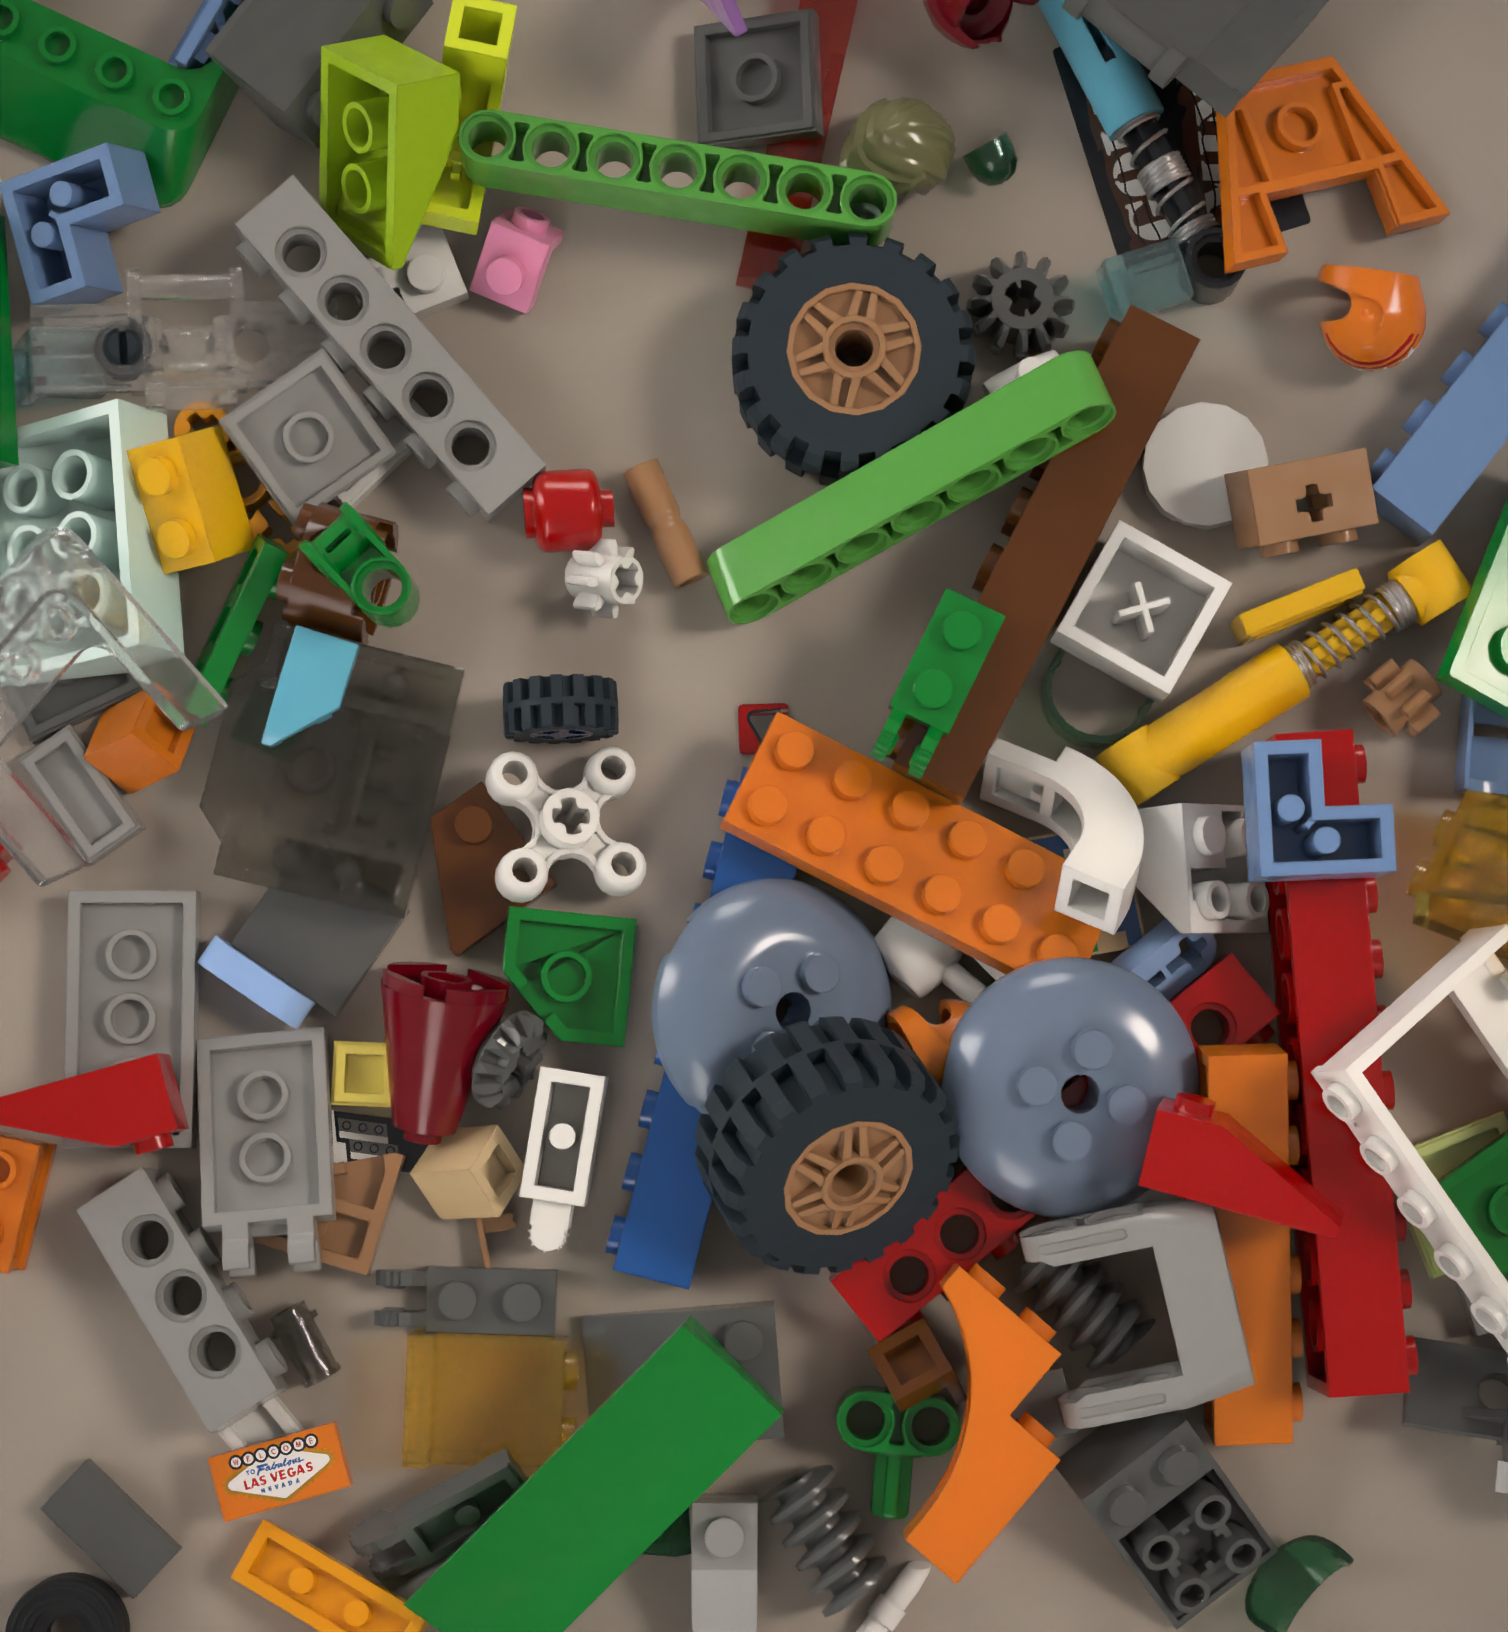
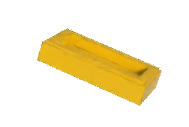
M1354 568L1239 614L1229 625L1237 644L1244 646L1349 604L1357 599L1366 587L1358 569Z

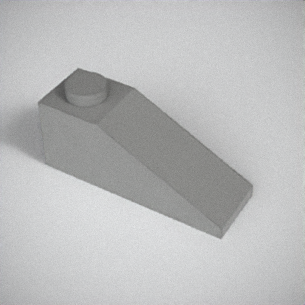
M703 1493L691 1505L692 1632H757L758 1493Z

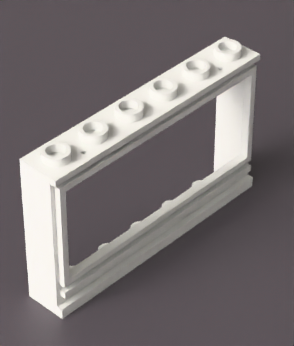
M1505 924L1475 928L1467 931L1460 938L1461 942L1323 1066L1314 1068L1311 1074L1323 1089L1322 1098L1327 1108L1337 1118L1346 1122L1360 1142L1359 1150L1364 1161L1375 1172L1383 1175L1397 1195V1206L1401 1214L1412 1225L1422 1231L1434 1248V1259L1439 1268L1449 1278L1456 1281L1472 1303L1470 1307L1476 1321L1485 1330L1494 1334L1508 1354L1507 1280L1362 1073L1449 995L1508 1080V970L1504 968L1495 955V952L1508 941V925Z

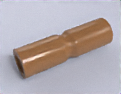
M658 459L647 460L628 469L623 474L645 524L652 530V540L674 589L686 587L706 577L709 572L687 524L680 518V508Z

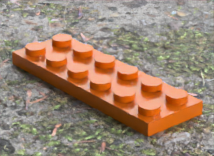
M778 711L772 719L719 826L720 829L1004 974H1008L1032 962L1048 958L1081 957L1090 959L1102 930L1054 910L1065 858Z

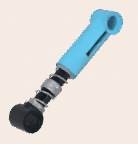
M1039 0L1036 4L1044 15L1109 140H1117L1119 144L1128 147L1132 155L1130 166L1140 170L1137 180L1142 184L1141 187L1144 188L1143 190L1146 192L1148 200L1157 202L1156 215L1165 217L1170 226L1168 238H1170L1172 246H1175L1172 252L1178 262L1177 280L1180 289L1187 298L1198 304L1212 305L1224 301L1233 293L1245 270L1213 278L1203 274L1199 269L1197 258L1204 255H1214L1224 263L1222 224L1215 222L1213 214H1206L1202 206L1206 204V201L1199 202L1190 185L1193 177L1190 176L1191 172L1186 167L1187 164L1184 163L1185 161L1182 159L1180 151H1172L1164 136L1168 129H1160L1157 121L1164 112V107L1140 62L1082 16L1076 20L1062 8L1065 0Z

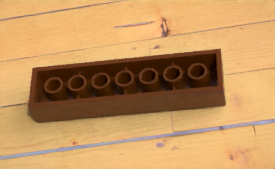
M1132 304L1122 323L1111 317L1109 318L1091 356L1116 408V415L1099 432L1032 469L1029 478L1039 482L1035 491L1022 486L1000 533L1010 537L1006 547L1003 548L995 543L992 544L972 585V589L981 593L977 601L978 603L1006 616L948 736L942 735L921 780L907 773L910 768L909 761L917 745L922 744L929 728L905 717L898 731L899 738L892 753L886 756L894 760L891 770L958 804L962 803L1201 339Z

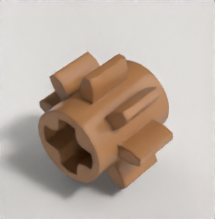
M1390 658L1363 681V684L1372 693L1362 700V706L1371 720L1391 737L1397 735L1403 728L1411 737H1414L1441 715L1440 711L1432 703L1442 695V690L1433 676L1413 659H1409L1399 668L1396 662Z

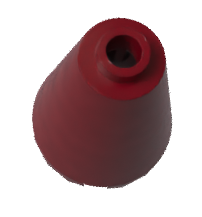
M412 961L393 962L388 964L387 969L383 968L381 979L392 1124L396 1128L404 1130L403 1138L407 1141L423 1145H437L441 1143L442 1136L453 1135L457 1131L472 1093V1069L476 1055L485 1038L501 1021L509 1001L510 983L498 976L469 968L467 976L446 972V964Z

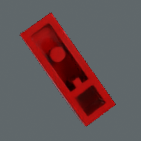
M156 1053L0 1097V1125L110 1147L133 1145L136 1156L174 1146L172 1134L189 1129L170 1054Z
M1178 1092L1175 1099L1163 1097L1156 1110L1138 1186L1337 1240L1344 1212L1230 1114L1216 1111L1215 1101L1187 1092Z

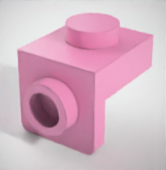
M516 207L514 210L506 209L491 221L469 291L527 314L534 307L551 253L561 244L564 231L550 225V218L535 209L528 207Z

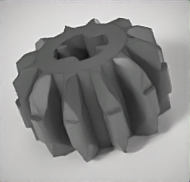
M1023 251L1016 252L1013 269H1010L1005 261L999 257L992 259L989 266L992 277L980 274L975 276L972 288L980 296L968 299L966 310H968L969 314L982 317L973 326L972 333L974 337L983 338L994 333L995 337L990 347V352L993 355H999L1006 343L1014 344L1013 356L1018 362L1025 359L1028 343H1031L1036 352L1041 354L1050 351L1052 347L1049 336L1064 338L1068 332L1069 325L1061 317L1072 314L1075 308V301L1073 299L1060 295L1068 286L1069 280L1067 276L1063 274L1047 279L1046 276L1051 265V260L1048 257L1040 259L1035 269L1027 268L1028 258ZM1018 296L1031 301L1029 311L1025 309L1022 317L1010 312L1012 302L1013 304L1017 302Z

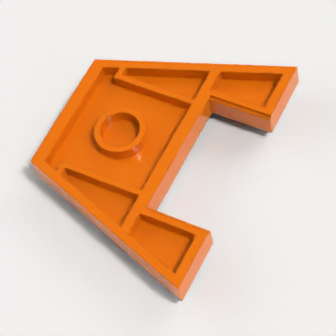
M1333 56L1269 69L1227 118L1216 111L1225 274L1279 262L1289 253L1269 201L1365 179L1387 236L1439 224L1451 213Z

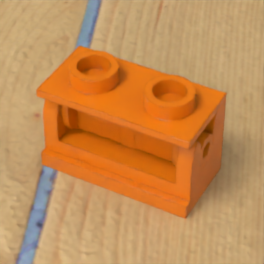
M0 1131V1272L9 1274L10 1270H26L57 1144Z

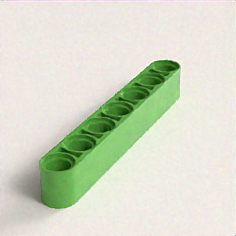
M493 109L479 110L470 114L462 122L459 130V146L463 169L471 181L485 188L807 241L830 235L833 245H848L849 232L868 233L866 245H881L890 234L897 206V193L892 183L884 176L869 171ZM485 141H495L504 146V149L499 154L492 157H483L473 151L480 143ZM548 151H557L568 158L562 165L557 167H546L536 161L541 154ZM616 161L626 164L631 169L626 175L619 178L605 176L599 171L604 164ZM672 172H683L688 174L693 179V182L683 188H673L666 185L662 178ZM734 182H744L750 184L756 190V193L748 198L738 199L729 195L725 188ZM797 192H806L813 195L819 203L810 209H800L792 205L788 198ZM858 203H870L880 210L881 215L874 219H862L852 212L851 207Z
M1075 350L1054 357L714 551L707 560V568L728 620L735 624H747L767 617L1106 427L1114 419L1117 411L1091 354L1083 350Z

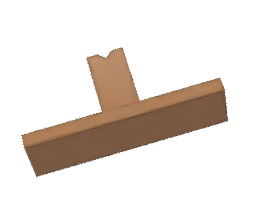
M513 1212L501 1214L500 1217L475 1218L485 1268H491L485 1234L516 1228V1223L512 1221L514 1218Z

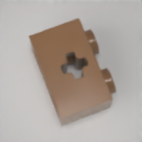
M1366 447L1224 474L1237 549L1259 546L1261 558L1298 552V539L1318 535L1320 546L1358 540L1356 527L1379 523ZM1307 497L1308 510L1298 512L1296 500Z

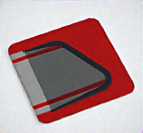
M786 703L742 704L738 707L739 751L741 754H756L777 711L789 717L788 705Z

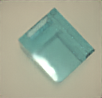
M1176 237L1104 259L1096 271L1109 315L1121 323L1131 304L1148 313H1153L1188 302L1194 295Z

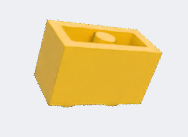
M220 425L126 450L164 575L214 563L251 549L254 537Z

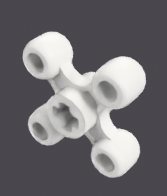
M612 746L597 750L590 756L584 767L581 783L575 788L555 790L545 785L538 775L535 763L529 756L521 752L510 751L502 753L492 761L486 772L485 779L488 794L495 802L501 805L514 806L522 810L530 819L533 828L530 842L522 848L508 852L502 857L496 868V887L504 898L517 903L533 900L545 887L551 865L557 860L570 858L578 859L585 863L593 872L596 885L602 892L610 896L622 897L629 895L641 885L646 876L647 868L644 855L637 847L630 843L616 842L609 838L602 830L599 822L601 807L608 801L619 799L625 795L635 780L636 767L628 752L619 747ZM601 768H609L614 771L617 780L605 777ZM503 774H514L518 777L521 784L512 785L504 779ZM559 814L565 815L567 825L577 826L573 834H567L564 824L554 823ZM619 863L623 865L628 872V876L616 874L611 864ZM522 869L526 871L531 881L521 882L517 880L512 870Z

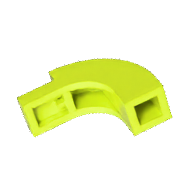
M493 0L452 1L443 46L442 64L460 72L462 102L459 107L458 137L421 225L477 235L486 188L471 181L463 169L459 146V130L462 122L474 112L488 109L501 111L517 5ZM495 141L480 143L473 151L483 157H492Z

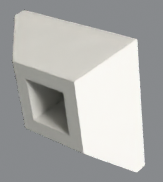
M1176 803L1138 809L1144 827V848L1136 887L1180 934L1269 933L1267 915L1269 894L1265 887V882L1248 883L1244 805Z

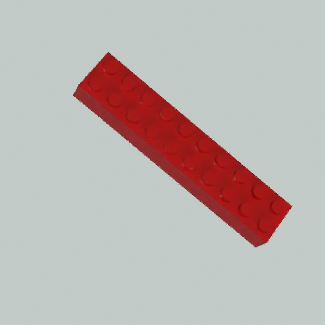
M1353 729L1274 734L1266 740L1321 739L1325 806L1360 805L1358 784L1366 782L1367 761L1363 745L1354 744ZM1372 877L1265 882V887L1269 894L1268 923L1275 1005L1281 1011V1014L1276 1017L1278 1044L1288 1054V1061L1296 1062L1299 1077L1297 1100H1288L1289 1126H1296L1298 1130L1300 1157L1298 1165L1289 1166L1344 1212L1337 1240L1302 1230H1294L1296 1254L1299 1256L1302 1276L1299 1297L1307 1387L1329 1398L1410 1393L1409 1376L1417 1375L1418 1353L1413 1335L1405 1336L1403 1309H1410L1412 1307V1284L1408 1270L1400 1269L1397 1244V1242L1406 1241V1218L1398 1209L1397 1202L1394 1203L1393 1190L1383 1175L1375 1172L1362 1158L1359 1150L1361 1144L1346 1122L1337 1118L1325 1105L1322 1098L1323 1089L1311 1074L1314 1068L1323 1066L1386 1009L1385 1005H1377L1375 979L1383 977L1384 958L1380 940H1371L1369 914L1376 913L1378 909L1376 879ZM1380 1056L1362 1073L1386 1108L1393 1110L1395 1106L1394 1080L1390 1070H1382V1058Z

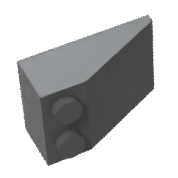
M774 1300L581 1316L589 1416L690 1315L782 1406ZM783 1414L757 1440L785 1438Z

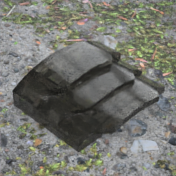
M276 623L267 659L230 682L210 769L199 805L221 841L213 875L405 921L444 769L464 682L465 669L352 642L358 644L360 649L340 710L332 713V718L320 724L316 723L283 740V743L270 748L262 745L261 742L295 630L293 627Z

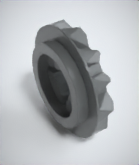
M518 1011L501 1021L488 1034L476 1055L472 1069V1095L476 1102L487 1108L495 1107L501 1110L510 1103L512 1098L517 1099L522 1095L525 1084L528 1080L534 1079L533 1072L536 1066L543 1060L541 1050L547 1043V1033L543 1030L542 1019L528 1011Z

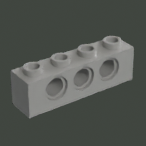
M141 1167L77 1208L76 1211L208 1432L223 1431L289 1389L281 1376L288 1371V1367L275 1344L268 1337L260 1341L248 1319L254 1315V1310L244 1292L235 1282L227 1286L214 1265L221 1260V1256L210 1236L202 1227L193 1230L181 1209L187 1206L188 1202L178 1183L168 1172L161 1176L156 1169ZM158 1222L166 1229L169 1242L165 1252L160 1257L152 1259L143 1249L142 1237L150 1225ZM188 1277L196 1280L202 1290L201 1303L191 1314L182 1312L175 1301L177 1286ZM221 1332L227 1334L233 1340L236 1348L234 1361L224 1370L215 1367L208 1356L210 1341Z

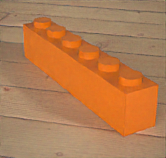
M1276 1043L1198 1045L1199 1095L1215 1101L1216 1111L1230 1114L1288 1165H1298L1300 1157L1299 1134L1296 1126H1289L1288 1100H1297L1299 1093V1077L1296 1062L1288 1061V1054ZM1215 1207L1250 1354L1255 1384L1205 1402L1204 1428L1214 1446L1292 1444L1293 1422H1301L1303 1419L1301 1385L1299 1382H1292V1358H1301L1302 1356L1301 1324L1298 1318H1291V1294H1300L1302 1284L1299 1256L1297 1254H1290V1230L1298 1229Z

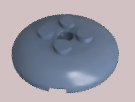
M763 878L746 881L720 891L706 900L685 920L688 925L679 936L670 955L664 954L654 984L652 1025L660 1061L670 1082L689 1106L695 1107L702 1114H709L704 1106L706 1099L715 1084L722 1086L726 1081L725 1070L737 1057L744 1060L755 1051L753 1044L765 1036L769 1035L773 1040L786 1033L785 1026L800 1021H807L809 1026L817 1025L819 1017L843 1016L848 1024L851 1018H862L876 1022L881 1028H887L885 1015L892 1010L888 970L875 938L864 921L850 906L831 892L803 881L783 878ZM785 996L788 1001H791L792 1006L787 1008L785 1018L781 1023H778L776 1007L779 1000Z
M1057 957L1032 962L1011 971L987 987L972 1002L956 1025L949 1040L952 1043L945 1062L943 1079H940V1088L954 1108L958 1120L956 1132L960 1137L958 1156L971 1174L994 1195L1010 1205L1030 1213L1054 1218H1068L1121 1207L1147 1192L1149 1188L1138 1186L1157 1107L1163 1097L1175 1099L1178 1092L1199 1095L1200 1087L1198 1062L1189 1032L1177 1011L1162 993L1140 976L1118 965L1081 957ZM1075 1075H1086L1088 1078V1091L1082 1100L1083 1103L1081 1105L1064 1106L1061 1099V1090L1064 1083Z

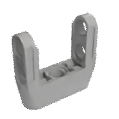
M1189 1199L1145 1201L1037 1224L1019 1233L1025 1261L1031 1263L1042 1262L1053 1267L1149 1247L1154 1249L1179 1361L1086 1379L1076 1389L1068 1391L1058 1398L1063 1423L1066 1428H1090L1187 1409L1255 1384L1250 1354L1215 1206Z

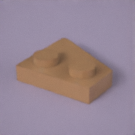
M394 1152L377 1157L334 1163L337 1220L317 1222L322 1263L370 1276L406 1158L405 1155ZM288 1235L253 1238L254 1243L288 1252Z

